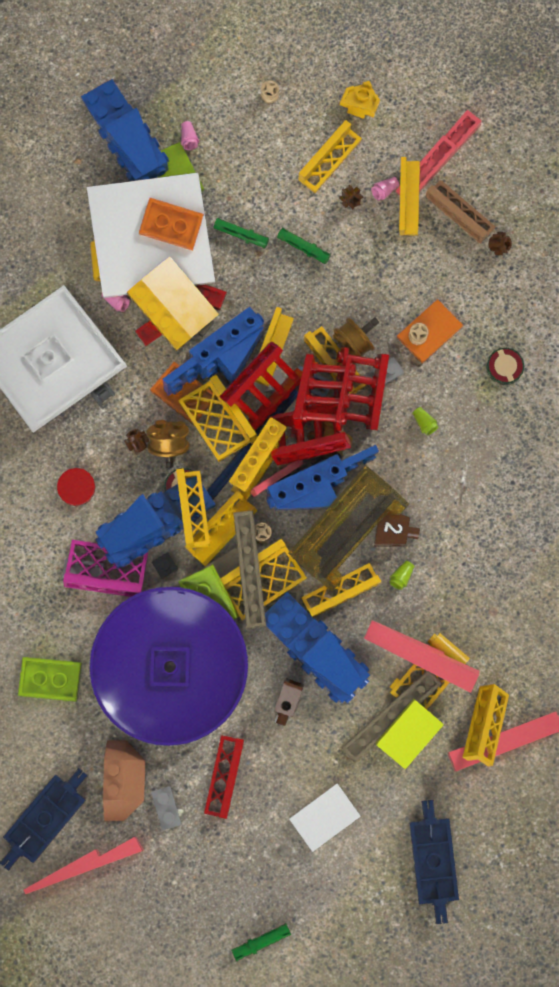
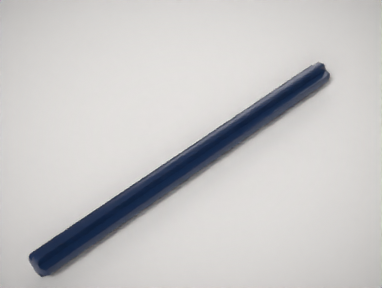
M295 389L287 399L280 403L277 410L266 418L264 424L255 431L257 437L268 422L269 417L285 413L295 401L298 395ZM249 443L242 447L208 488L207 492L212 500L231 479L253 444Z

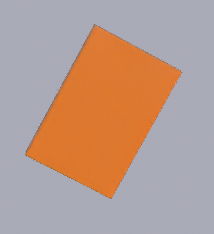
M149 198L139 234L193 251L204 214Z
M437 299L400 332L397 338L423 364L463 328V324ZM416 323L425 324L429 332L426 341L421 345H415L409 340L410 328Z
M173 362L150 391L194 425L178 400L203 384L197 379L192 383L187 382L182 386L181 391L168 396L164 391L163 378L179 367L177 363ZM209 388L202 393V398L212 399L213 392ZM190 399L185 402L187 408H196L197 400ZM200 401L198 410L207 411L210 403ZM197 413V417H196V421H197V422H198L199 419L203 416V414H198V413Z

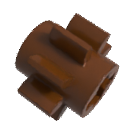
M351 185L348 188L342 189V196H339V199L343 201L342 205L345 208L349 206L352 210L354 207L360 206L361 199L364 198L360 193L361 190L358 187L353 189Z
M497 232V234H493L490 237L488 246L491 251H495V255L503 256V253H508L511 249L512 241L509 236H506V232Z
M133 429L127 433L128 439H125L124 442L129 451L134 450V452L138 453L147 448L146 443L149 442V439L144 430L140 432L139 429Z

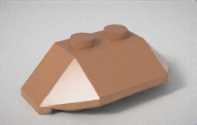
M107 740L103 781L104 821H125L144 802L145 760L128 741Z

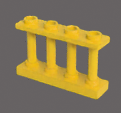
M273 418L268 420L229 480L234 485L231 492L235 493L238 490L248 501L252 495L250 493L251 490L259 484L274 461L271 457V452L279 447L278 441L286 431L285 425Z

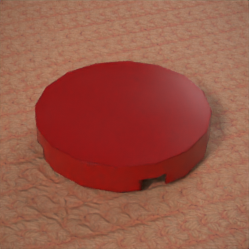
M81 468L68 469L60 476L57 483L59 496L65 503L72 506H81L88 503L94 496L96 489L95 481L91 474Z

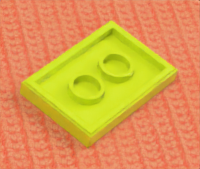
M413 698L375 744L406 769L444 724Z

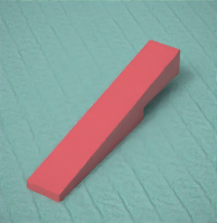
M469 110L461 116L445 136L441 137L420 162L419 192L481 126V120ZM400 186L395 191L398 195H400Z
M373 620L364 639L470 693L478 679L479 670L443 655L444 652Z
M557 712L501 732L495 756L559 732ZM465 746L447 753L454 772L481 761H467L464 759ZM487 748L484 751L485 757H488Z
M136 836L103 855H100L98 849H95L24 889L25 894L31 893L144 850Z

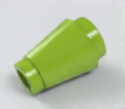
M422 407L413 411L412 414L422 433L428 436L438 429L437 421Z
M405 561L390 576L389 583L398 590L406 588L415 566L411 562Z

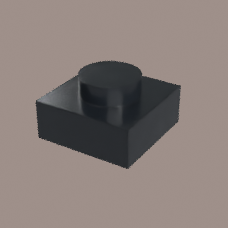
M168 552L152 561L161 579L178 570Z

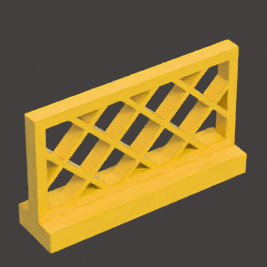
M214 375L210 378L209 382L178 401L217 461L220 462L247 444H253L257 439V434L236 404L230 407L219 397L226 388L218 376ZM210 388L213 392L212 399L202 398L203 391ZM190 399L197 400L196 408H187L185 402ZM200 401L210 403L209 411L198 410ZM213 404L222 405V414L212 412ZM197 413L207 415L205 424L197 423ZM210 416L220 418L219 426L208 425ZM223 418L233 421L232 429L222 427ZM207 428L217 430L215 439L207 438ZM220 431L230 432L229 441L218 440ZM233 434H240L245 440L240 443H233ZM217 443L228 445L226 452L219 455L216 451Z
M282 539L258 553L260 573L264 565L273 566L272 576L260 574L261 578L271 579L269 590L262 589V592L268 593L267 600L263 602L264 607L307 579ZM284 552L289 558L288 566L276 564L278 556ZM237 567L220 579L226 591L232 586L241 587L239 598L232 597L229 593L228 595L239 617L244 621L245 615L239 609L240 602L243 599L242 585L237 584L241 581L240 567ZM276 567L287 569L285 579L274 577ZM289 569L298 571L301 578L296 581L287 580ZM273 580L284 582L283 590L279 592L272 591Z

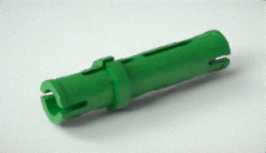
M217 218L214 223V229L245 240L247 244L252 243L265 249L269 242V237L257 234L252 229H244L220 218Z
M283 227L277 235L278 239L307 254V257H313L323 264H326L331 256L330 253L317 247V244H311Z
M284 923L257 938L248 939V942L231 949L237 962L246 956L257 954V951L283 938L291 936L287 924Z

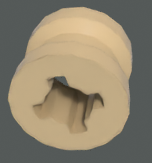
M272 80L265 81L261 86V98L264 102L272 104L279 98V86Z
M422 323L413 324L409 331L410 342L415 345L423 344L429 333L427 326Z
M263 522L257 523L255 525L256 542L261 544L267 543L271 538V527Z

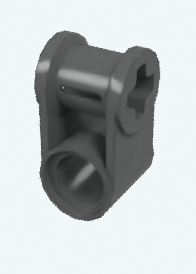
M106 382L90 392L100 407L110 396H115L114 391Z

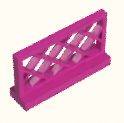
M72 540L66 573L63 579L64 587L132 597L142 592L148 552L143 555V562L135 566L131 562L130 565L133 569L126 574L120 568L117 569L122 576L117 580H113L109 577L108 573L116 569V565L114 564V566L105 571L100 563L107 559L106 556L97 561L92 554L97 549H101L97 543ZM75 546L84 547L87 552L78 558L74 553ZM102 548L101 550H103L105 554H107L105 548ZM90 555L95 563L86 568L80 560ZM76 562H79L80 566L84 569L79 574L70 573L71 567ZM95 565H98L103 572L98 577H93L89 573V570L94 568ZM136 571L140 576L139 583L130 582L127 576Z

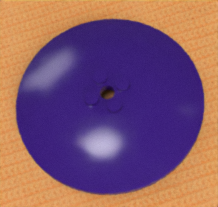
M181 587L149 589L122 602L108 615L95 637L90 655L91 685L98 704L105 715L114 725L129 736L155 745L172 746L187 744L199 740L219 728L237 707L243 695L248 675L246 645L239 627L230 614L210 597ZM172 661L176 665L175 670L170 673L166 672L165 664Z

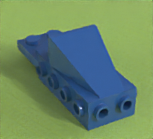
M113 79L81 96L83 103L100 128L98 132L103 140L106 139L110 152L112 154L115 153L117 156L116 160L120 168H124L127 172L125 174L129 182L154 179L157 176L164 175L169 170L167 155L165 152L161 153L158 141L155 137L152 138L150 136V129L146 123L143 124L138 109H133L128 104Z
M248 307L190 349L189 360L163 378L164 391L169 396L172 393L176 394L181 391L182 386L187 382L192 383L195 381L198 374L203 380L207 377L211 378L218 372V369L231 384L241 374L260 338L263 337L264 319L259 313L256 314L251 307Z
M374 445L342 461L338 454L268 486L265 490L268 495L266 501L270 508L274 507L275 511L334 509L340 503L333 488L342 484L347 473L356 469L359 466L358 463L363 462L365 465L373 461L379 450Z
M197 477L186 478V484L193 489L198 483ZM178 484L165 492L152 493L147 499L143 494L140 495L125 513L118 514L112 522L104 523L98 527V530L95 531L98 538L95 540L101 549L105 548L107 551L105 556L111 565L114 563L117 569L125 567L138 556L145 555L148 550L161 545L167 538L177 535L184 529ZM202 485L205 511L207 512L216 505ZM193 493L188 501L195 507L199 503L200 498ZM195 512L191 517V521L201 515Z
M288 592L265 613L266 627L289 650L287 654L294 661L298 659L302 663L300 667L308 675L311 673L316 678L314 680L321 689L325 687L330 692L328 696L335 703L338 701L341 704L344 701L348 703L355 696L353 692L358 687L362 690L370 682L367 679L370 676L368 673L369 668L363 662L359 664L354 659L356 655L349 648L345 650L340 645L342 641L330 630L327 631V625L321 620L317 621Z

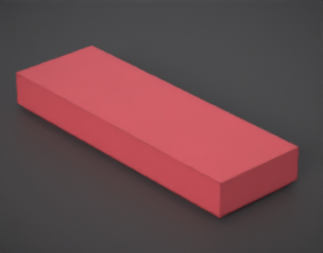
M302 460L290 463L255 486L250 493L253 497H256L265 491L268 486L279 482L300 468L304 463Z

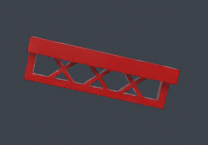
M221 735L204 814L224 819L228 818L244 745L243 739ZM224 740L235 742L234 751L228 755L223 750ZM223 752V754L225 755V757H223L222 759H220V758H221V753ZM227 759L230 763V769L225 774H222L218 768L219 763ZM217 771H218L219 774H220V777L216 779ZM222 778L226 787L223 792L218 794L214 785L215 782ZM213 791L216 794L214 798H212ZM216 798L222 804L220 813L209 811L210 803Z

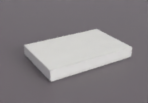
M336 784L289 818V820L313 852L361 816L339 785Z

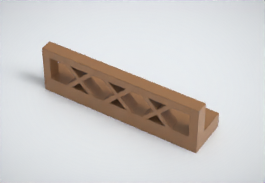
M442 180L435 186L431 185L427 190L425 197L480 244L496 228ZM439 187L446 191V196L438 190ZM452 200H457L460 203V208ZM465 212H471L474 215V220ZM479 224H485L489 229L486 231Z

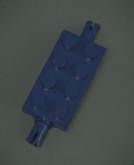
M80 768L76 770L68 781H63L55 774L3 836L11 845L10 851L0 861L2 866L6 864L5 869L9 871L19 857L23 856L32 863H35L85 803L86 799L77 793V788L88 775Z
M427 800L421 801L424 819L422 821L409 822L419 905L432 904L435 911V924L449 923L446 904L449 901L459 900L450 819L435 818L434 800H428V805Z

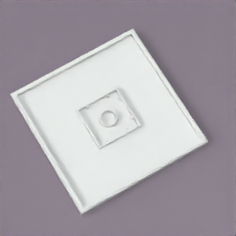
M198 173L87 187L103 298L128 295L127 291L169 257L195 286L215 283ZM149 198L204 214L193 251L139 234Z
M64 285L0 329V389L33 433L127 367L126 363Z

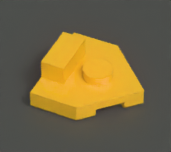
M370 81L363 82L359 86L347 87L340 101V106L348 108L347 113L362 119L366 115L374 118L380 104V98L372 89Z

